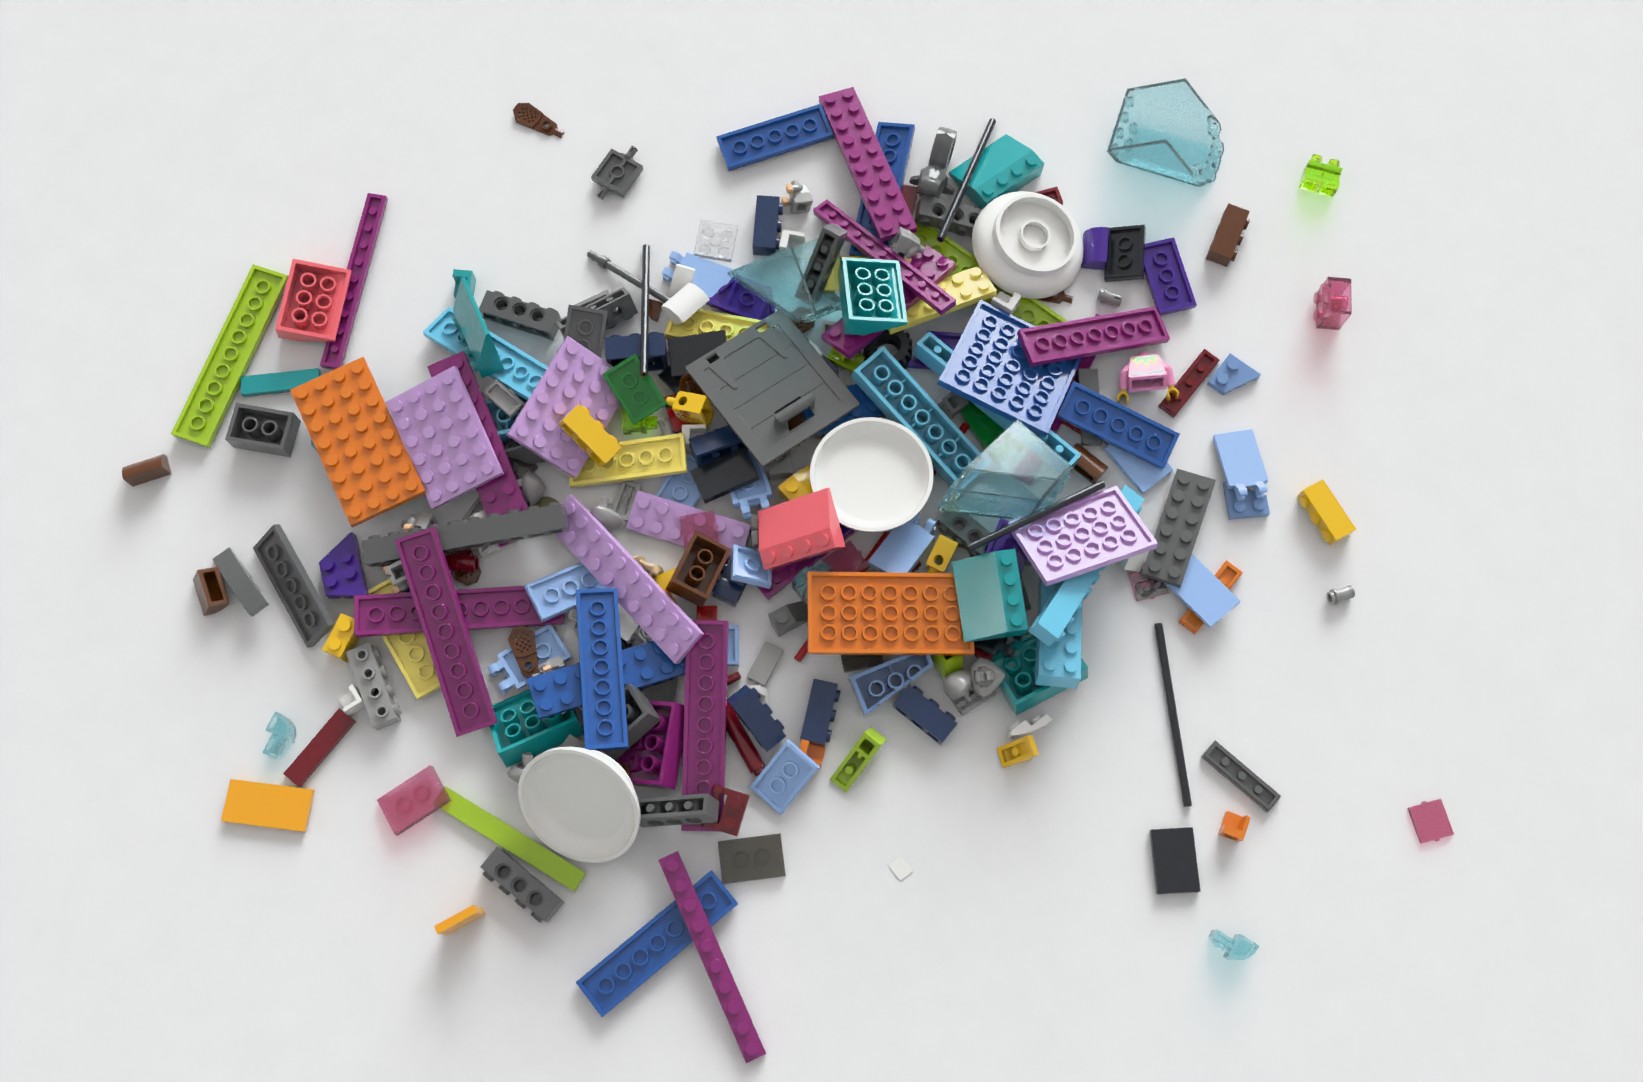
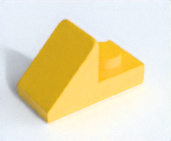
M1027 735L996 748L1003 768L1032 760V757L1039 755L1033 735Z

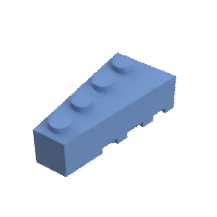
M902 655L849 677V682L863 716H866L932 667L934 663L931 656Z

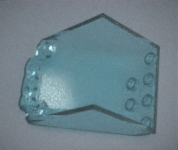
M1186 78L1129 88L1123 99L1107 152L1117 163L1201 187L1207 183L1214 182L1224 152V145L1219 136L1221 123Z
M818 238L794 248L791 246L727 272L729 278L794 322H811L841 309L837 274L841 262L840 253L822 297L818 302L813 303L803 276Z
M1016 420L963 470L960 477L947 490L938 509L945 512L1016 520L1051 505L1071 478L1069 473L1073 467L1024 424Z

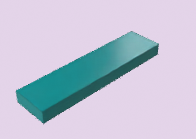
M319 368L242 376L241 395L248 397L290 392L291 389L321 376V371Z

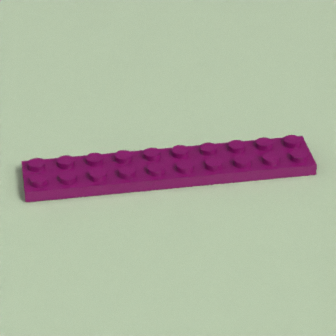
M854 87L819 96V103L823 107L836 142L880 242L893 239L899 227L907 229L912 233L917 232L915 221Z
M462 351L427 366L431 378L452 366L458 368L504 472L503 475L476 488L486 515L492 513L504 515L507 514V511L518 509L519 512L527 510L528 505L466 353ZM517 541L501 543L498 545L500 548H503Z
M436 527L396 539L395 544L456 737L497 724V718Z
M524 586L456 590L468 630L564 625V614L541 622ZM411 592L354 596L355 637L424 633Z
M692 620L704 634L686 654L682 795L708 793L712 796L713 784L725 787L729 621ZM721 794L719 800L718 821L716 823H719L725 804V794ZM701 823L681 825V831H718L701 826Z

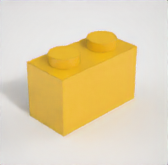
M342 613L340 614L322 651L341 661L348 662L349 659L346 651L354 649L360 637L354 636V618Z

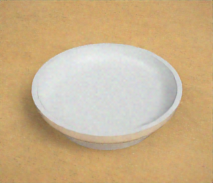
M1017 191L1001 195L982 209L973 227L972 246L980 268L995 285L1014 295L1017 292L1022 295V298L1029 299L1051 297L1066 289L1076 278L1080 270L1084 252L1080 230L1070 213L1060 203L1050 197L1027 191Z
M865 417L850 420L837 426L821 440L812 457L810 481L813 492L830 488L839 524L855 531L878 533L893 530L904 525L923 508L932 490L933 465L925 445L908 428L888 419Z
M557 747L549 749L532 759L520 776L518 798L523 816L538 838L554 851L573 860L599 863L619 857L633 844L641 820L639 801L628 774L611 757L596 750L579 747Z

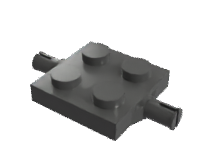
M631 146L626 154L619 153L612 148L591 176L592 181L602 186L598 194H596L598 198L603 200L608 191L624 198L643 171V165L635 162L633 156L638 151L636 147Z

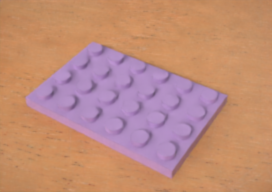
M567 336L511 426L507 436L575 479L589 456L558 423L574 407L580 404L590 411V416L595 421H599L606 428L620 404L602 375L613 368V366Z
M452 366L385 402L405 449L426 490L425 495L431 509L435 510L504 474L457 367Z
M1117 486L1088 495L1011 532L1046 587L1156 549L1158 542ZM1019 519L1008 522V525Z

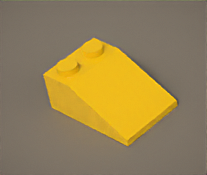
M810 465L796 472L778 486V494L785 502L813 493L810 481Z

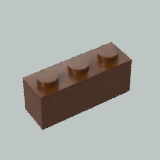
M1228 203L1205 259L1225 267L1228 266L1230 261L1234 262L1238 253L1235 248L1237 245L1240 246L1244 237L1241 234L1242 230H1246L1250 219L1247 218L1250 211Z

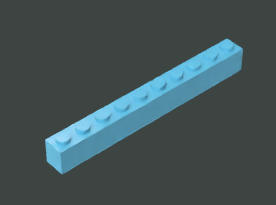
M929 331L917 342L913 355L941 377L953 350ZM970 401L1063 478L1078 462L1081 454L1052 430H1049L1044 438Z
M1125 485L1120 491L1138 515L1142 510L1140 506L1144 499ZM1107 566L1059 582L1032 624L1029 632L1048 647L1055 641L1058 643L1065 635L1064 628H1068L1073 622V614H1076L1083 606L1082 599H1086L1091 593L1092 589L1090 586L1099 580L1101 576L1099 574L1100 570L1103 571Z

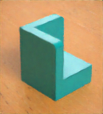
M453 269L452 277L455 281L454 298L457 296L462 277H465L474 296L476 277L473 271Z

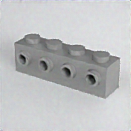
M369 642L346 651L372 727L380 730L401 721L399 716L402 714L401 708L397 702H394L393 695H395L392 685L387 682L388 672L386 667L380 663L379 659L382 658L379 648Z

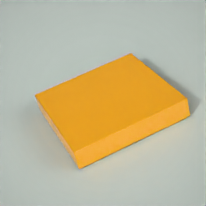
M472 905L435 925L434 928L437 934L449 935L486 915L482 907Z

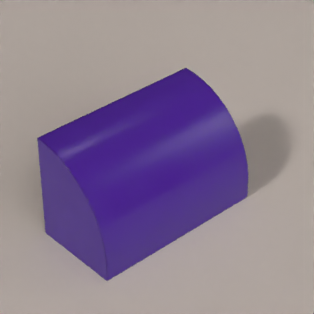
M1094 227L1083 233L1084 252L1081 268L1104 270L1107 263L1109 227Z

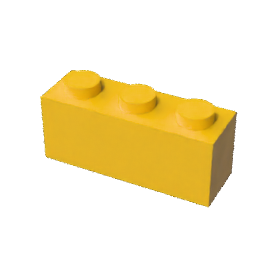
M578 404L558 425L601 467L622 447L614 436L609 435L604 430L605 427L602 423L595 421L590 416L591 413L586 407Z
M1323 479L1302 490L1298 495L1300 505L1307 510L1311 522L1317 525L1323 540L1328 542L1330 546L1351 535L1356 530Z

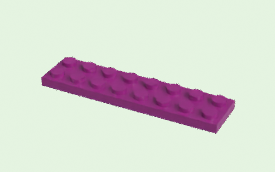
M928 245L925 247L924 253H917L911 258L910 263L935 284L941 282L956 269L955 262ZM903 285L907 311L920 298ZM841 318L823 333L821 337L822 341L851 360L883 331L867 335L844 334L843 318Z
M1156 306L1019 329L1017 332L1030 367L1162 344L1170 340Z

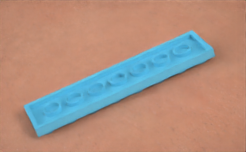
M448 307L423 331V334L426 338L453 355L462 351L467 355L464 347L468 346V344L462 343L458 334L462 330L456 329L453 322L456 316L453 309ZM489 331L504 367V370L489 375V377L499 380L505 387L528 400L548 366ZM468 357L469 362L472 361V360H474V358H473V357H471V358Z

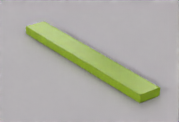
M446 786L434 802V805L574 892H576L587 874Z

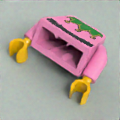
M1141 351L1137 356L1131 357L1130 364L1125 365L1119 374V389H1121V392L1117 395L1118 403L1120 404L1121 397L1127 398L1126 405L1129 403V395L1126 393V390L1129 392L1166 389V386H1168L1166 400L1170 401L1169 393H1173L1175 399H1177L1179 391L1174 388L1175 380L1172 368L1164 361H1161L1158 355H1149L1146 351Z

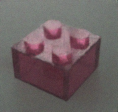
M1327 277L1324 283L1320 285L1319 290L1315 292L1313 302L1316 304V310L1314 311L1313 319L1316 321V328L1340 330L1351 316V278Z

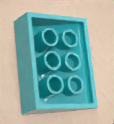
M1005 134L984 149L965 194L979 209H983L995 198L1007 193L1017 192L1041 175L1045 163L1032 149ZM972 157L949 172L950 177L959 187Z
M842 257L837 274L844 334L867 335L907 325L899 261Z
M462 277L453 307V312L456 316L453 322L457 330H462L458 334L462 343L468 344L464 348L468 357L474 358V360L470 361L474 371H479L481 377L484 378L504 370V367L465 277Z
M1015 549L994 551L952 562L964 643L1026 635L1028 623Z
M1032 633L1022 637L1021 641L1016 640L1008 644L1015 648L1012 659L998 653L991 660L992 663L1005 673V677L999 687L1016 716L1068 689L1035 685L1037 637ZM1082 658L1080 682L1088 678V666Z
M529 689L492 705L498 723L491 725L490 730L497 752L506 768L521 762L522 753L530 752L531 755L535 756L564 743L569 734L573 737L584 734L575 709L567 711L564 715L560 713L539 720Z

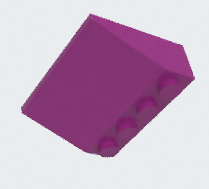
M649 701L661 720L616 760L628 765L630 780L633 785L675 790L684 740V705L677 702Z

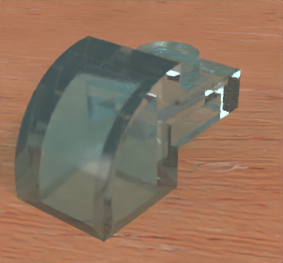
M826 561L811 569L806 566L795 576L792 582V589L802 602L807 601V572H834Z
M275 711L266 728V731L272 733L262 753L277 759L278 755H281L285 749L286 740L292 743L295 742L296 727L288 717Z
M1216 929L1212 930L1208 936L1213 941L1212 944L1221 950L1227 949L1223 957L1228 960L1247 959L1254 955L1259 948V945L1241 934L1234 935L1232 939Z

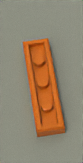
M1226 560L1214 576L1230 590L1243 572ZM1190 609L1186 611L1178 622L1194 635L1204 624Z

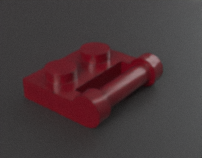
M713 784L712 797L719 801L721 794H725L727 798L719 823H701V826L738 836L750 795Z

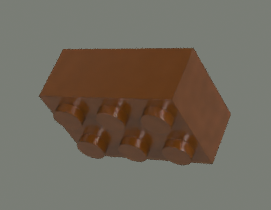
M695 531L665 590L702 608L716 583L731 549Z

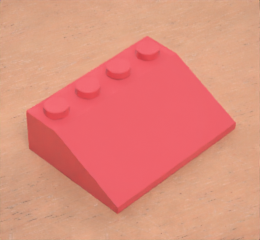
M293 259L275 328L278 338L298 342H335L352 270Z
M825 488L758 511L759 552L764 570L777 569L846 547L830 488Z

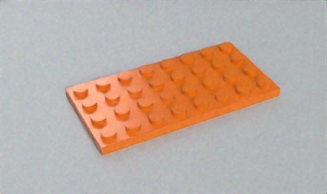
M364 357L290 390L352 528L425 494L426 490L405 449L385 400Z
M807 572L808 654H975L974 642L964 643L953 573Z

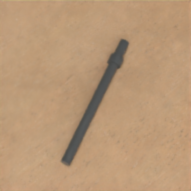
M592 250L587 253V257L597 262L598 266L603 269H609L642 289V280L613 264L609 258L600 256ZM649 285L650 295L663 303L670 299V297Z

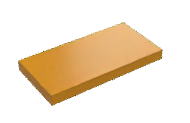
M230 779L221 821L306 832L315 790Z

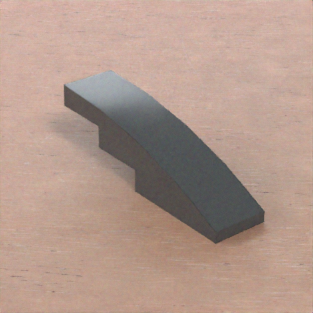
M230 547L212 559L250 616L253 617L269 605L261 594V590L252 580L249 572Z

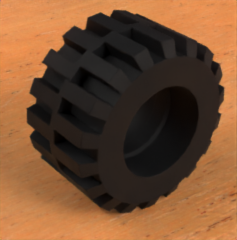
M888 329L884 330L864 348L863 356L866 357L865 361L877 351L880 345L892 344L899 350L893 357L906 369L909 360H911L913 348L912 339H909L910 334L908 332L904 333V330L890 335Z

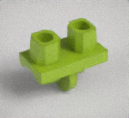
M831 348L826 356L831 363L851 373L866 359L865 356L858 353L850 360L834 348Z

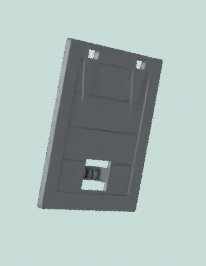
M782 309L777 310L686 366L687 373L761 467H766L859 407L857 399ZM767 325L768 329L759 333L757 329ZM717 355L718 360L714 361L711 364L707 361L711 357ZM809 408L814 416L788 431L785 427L786 422Z

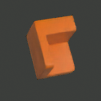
M801 739L799 749L821 768L825 747L810 744V741Z
M1226 811L1218 835L1236 842L1243 841L1251 817L1247 815L1242 817Z

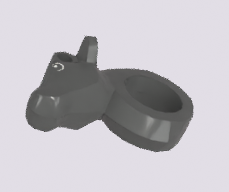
M945 127L938 128L928 166L920 170V175L912 176L909 180L910 184L918 186L917 194H919V197L922 194L940 198L942 193L954 195L955 189L947 183L946 171L953 154L957 131Z

